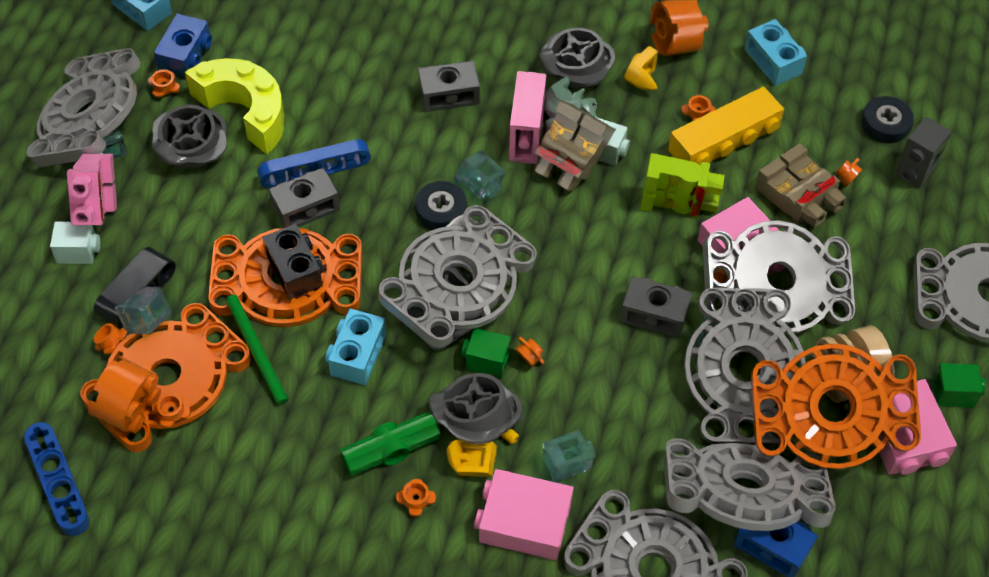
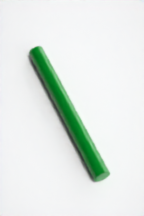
M234 294L227 297L226 303L278 406L285 404L289 399L238 296Z

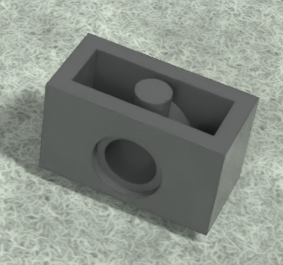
M474 61L418 68L419 90L424 112L480 104V85Z
M926 117L908 137L895 174L920 189L938 167L952 131Z
M324 168L307 172L303 176L288 182L279 183L269 189L272 208L283 228L293 224H297L300 227L340 211L338 192Z
M632 276L623 303L620 322L680 338L689 310L692 292L678 286L660 284L649 278Z

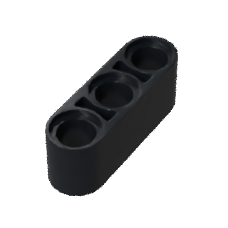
M151 247L144 248L99 295L94 304V312L119 328L126 327L172 278L176 269L175 261Z

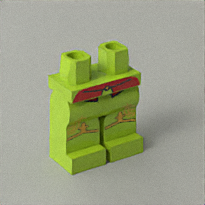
M651 153L640 210L652 212L653 206L673 209L680 214L690 213V217L699 218L700 210L716 213L719 197L723 190L725 175L709 172L710 163L701 162V165L693 161Z

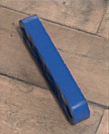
M357 139L266 161L257 168V173L261 185L265 188H272L279 183L288 182L303 176L307 172L316 171L324 168L328 175L363 166L368 163L371 154L367 143L364 140ZM334 158L333 160H331V161H329V162H323V161H325V160H327V159ZM302 165H306V166L303 167V168L295 169L296 167H299V166H302Z
M44 422L34 423L25 431L24 440L55 519L62 532L66 535H80L88 528L90 519L57 436L49 424ZM43 434L48 449L43 451L37 441V436ZM52 458L60 460L58 468L54 471L43 470V464L47 460ZM61 485L71 487L70 493L66 497L55 498L53 496L54 490ZM70 506L77 516V522L74 524L70 523L65 509Z

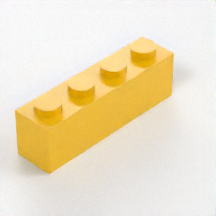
M763 86L672 131L668 151L674 158L693 161L701 165V162L710 163L719 157L728 156L733 150L743 145L752 144L757 138L767 133H774L781 125L784 108Z

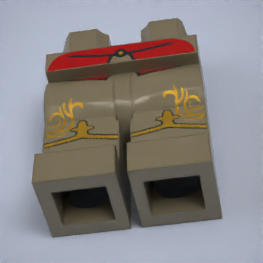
M560 100L555 110L557 114L549 130L544 135L541 146H538L535 152L540 157L534 171L547 178H551L558 166L564 171L557 184L569 191H574L581 179L588 180L591 174L590 171L596 165L616 129L578 107Z
M799 143L781 155V158L775 159L759 170L756 189L784 213L792 216L791 220L797 225L802 221H806L816 228L826 218L827 212L822 209L824 206L833 213H837L844 208L847 198L838 190L840 180L834 175L831 176L826 169L819 167L807 156L808 150Z

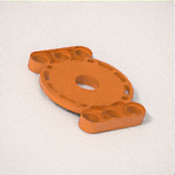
M283 228L261 233L248 241L244 246L236 236L230 234L222 235L214 242L208 297L211 310L219 316H227L232 313L228 305H217L215 300L222 295L231 296L234 294L238 296L248 317L256 322L274 327H293L309 323L327 313L332 306L341 315H347L349 309L358 310L360 308L363 253L361 240L354 234H343L332 244L328 239L316 232L299 228L301 234L307 233L313 247L311 253L314 257L317 255L320 257L325 273L321 274L322 287L288 300L282 286L274 283L272 280L275 272L265 255L262 236ZM347 244H352L357 248L355 252L350 254L343 253L340 249ZM226 245L236 247V250L231 254L226 255L220 252L221 248ZM345 269H351L356 273L350 279H343L339 274ZM223 270L234 272L233 276L227 280L217 277ZM346 294L352 295L355 298L348 305L338 302V299ZM256 309L260 313L267 315V317L257 314L252 310ZM275 317H276V318H292V319H284V320H283V319H275Z
M192 303L185 306L182 310L181 321L155 322L127 335L116 346L108 359L107 365L112 360L117 361L120 355L151 371H154L163 364L179 365L181 374L176 382L170 385L156 386V388L161 390L160 397L168 393H180L183 398V404L190 408L191 414L187 419H180L170 427L175 428L193 422L204 415L217 402L224 390L227 371L235 373L244 371L250 365L251 357L248 346L206 306L200 303ZM198 313L204 316V319L198 324L187 322L188 318L193 314ZM214 332L224 334V338L218 343L209 342L207 340L208 336ZM233 351H241L245 354L244 358L238 362H231L227 359L228 355ZM98 379L86 382L81 388V399L87 409L90 401L88 396L94 391L93 389ZM150 406L143 413L145 418L140 430L145 432V436L138 442L128 440L130 431L124 432L97 419L131 452H142L151 445V428L167 429L161 426V418L158 414L153 413ZM171 408L168 411L173 412L174 408Z
M825 344L814 346L799 353L786 364L783 370L774 361L764 360L759 362L751 372L755 445L757 450L764 456H776L783 452L787 446L792 453L810 464L821 468L842 469L854 467L870 460L885 447L887 442L894 449L904 452L914 449L921 441L916 367L912 359L906 355H895L888 359L882 367L875 358L863 350L849 345ZM829 349L841 350V355H822L820 351ZM850 353L862 357L869 363L866 365L859 359L850 357ZM809 354L813 355L814 359L805 363L801 368L794 365L801 358ZM901 361L905 363L908 368L906 378L896 379L893 377L890 371L893 362ZM767 366L775 371L776 379L774 383L766 385L759 381L757 374L761 367ZM874 368L879 372L878 375L873 371ZM788 371L793 374L791 379L786 376ZM827 391H840L849 399L850 412L844 420L831 422L821 415L818 407L819 399ZM897 394H904L910 399L911 405L907 412H899L894 408L893 399ZM765 399L775 401L778 406L776 416L771 418L763 416L759 409L760 403ZM907 427L912 431L913 441L911 444L904 446L898 443L895 437L898 428ZM774 432L778 435L780 439L778 449L769 451L763 447L762 437L765 433ZM880 433L884 436L881 441L878 438ZM792 435L798 441L795 445L790 441ZM871 444L875 447L869 454L857 459V452L866 449ZM804 446L811 452L821 455L820 461L807 456L800 449ZM848 456L849 462L827 463L829 457Z

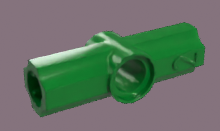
M428 411L397 425L394 422H387L376 427L369 437L339 449L340 456L348 474L352 477L382 463L387 466L400 463L408 457L410 451L440 439V431L436 420Z

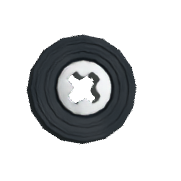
M880 96L867 103L862 112L861 124L864 131L871 138L879 142L894 143L908 136L913 127L914 114L904 101L896 97Z
M436 181L425 185L420 189L415 198V213L418 220L425 227L432 230L446 227L454 218L463 215L467 209V199L464 191L457 185L447 181ZM441 201L442 203L445 202L446 205H443L441 209L436 208V205H439Z

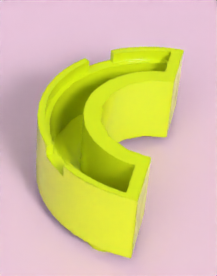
M217 59L200 62L197 66L185 72L190 95L208 109L228 102L239 103L248 107L250 111L243 117L247 140L265 154L274 149L283 134L285 116L280 88L269 72L250 61L240 59Z

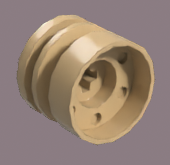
M871 325L853 329L846 336L838 333L832 337L820 338L816 341L815 345H849L863 350L875 358L882 367L892 357L883 334L877 327ZM829 349L820 351L822 355H841V350ZM850 353V357L859 359L866 365L869 363L862 357ZM892 363V365H891V367H890V371H891V374L893 375V377H894V363ZM874 368L873 371L878 375L879 372ZM831 390L826 392L827 396L835 403L848 400L845 394L840 391Z

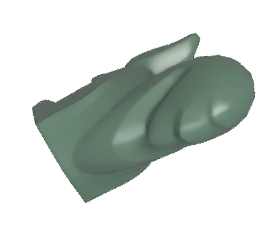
M567 76L552 85L545 93V110L550 118L546 121V131L549 130L557 114L555 110L560 100L578 107L593 117H597L595 113L597 101L593 97L582 99L585 92L584 88L572 93L568 89L570 79Z

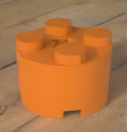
M663 0L654 3L651 8L650 25L655 24L656 31L651 36L654 46L660 55L673 56L702 49L704 32L708 30V19L705 15H701L697 0Z
M119 356V362L112 360L100 375L93 389L99 394L96 402L89 401L88 412L91 416L124 432L130 431L136 434L143 425L144 411L148 406L152 407L160 397L161 390L156 388L159 377L157 373Z

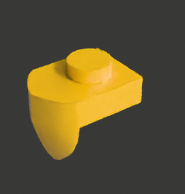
M648 46L641 54L637 53L627 68L624 76L625 81L642 90H656L658 87L650 74L656 68L658 51Z
M457 439L449 444L446 449L447 459L451 468L459 476L493 477L497 445L493 441L485 444H469Z

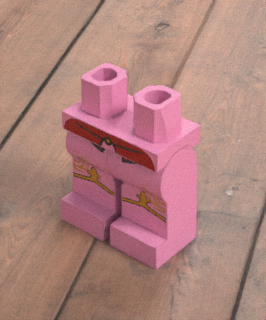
M82 154L73 166V169L67 171L71 225H102L104 223V214L116 211L117 200L115 183H113L115 180L113 154Z

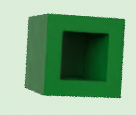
M474 328L471 339H465L461 352V357L466 358V370L489 374L502 379L510 355L511 336Z
M940 363L933 377L935 400L939 407L974 408L980 396H984L986 389L985 379L980 377L979 364Z

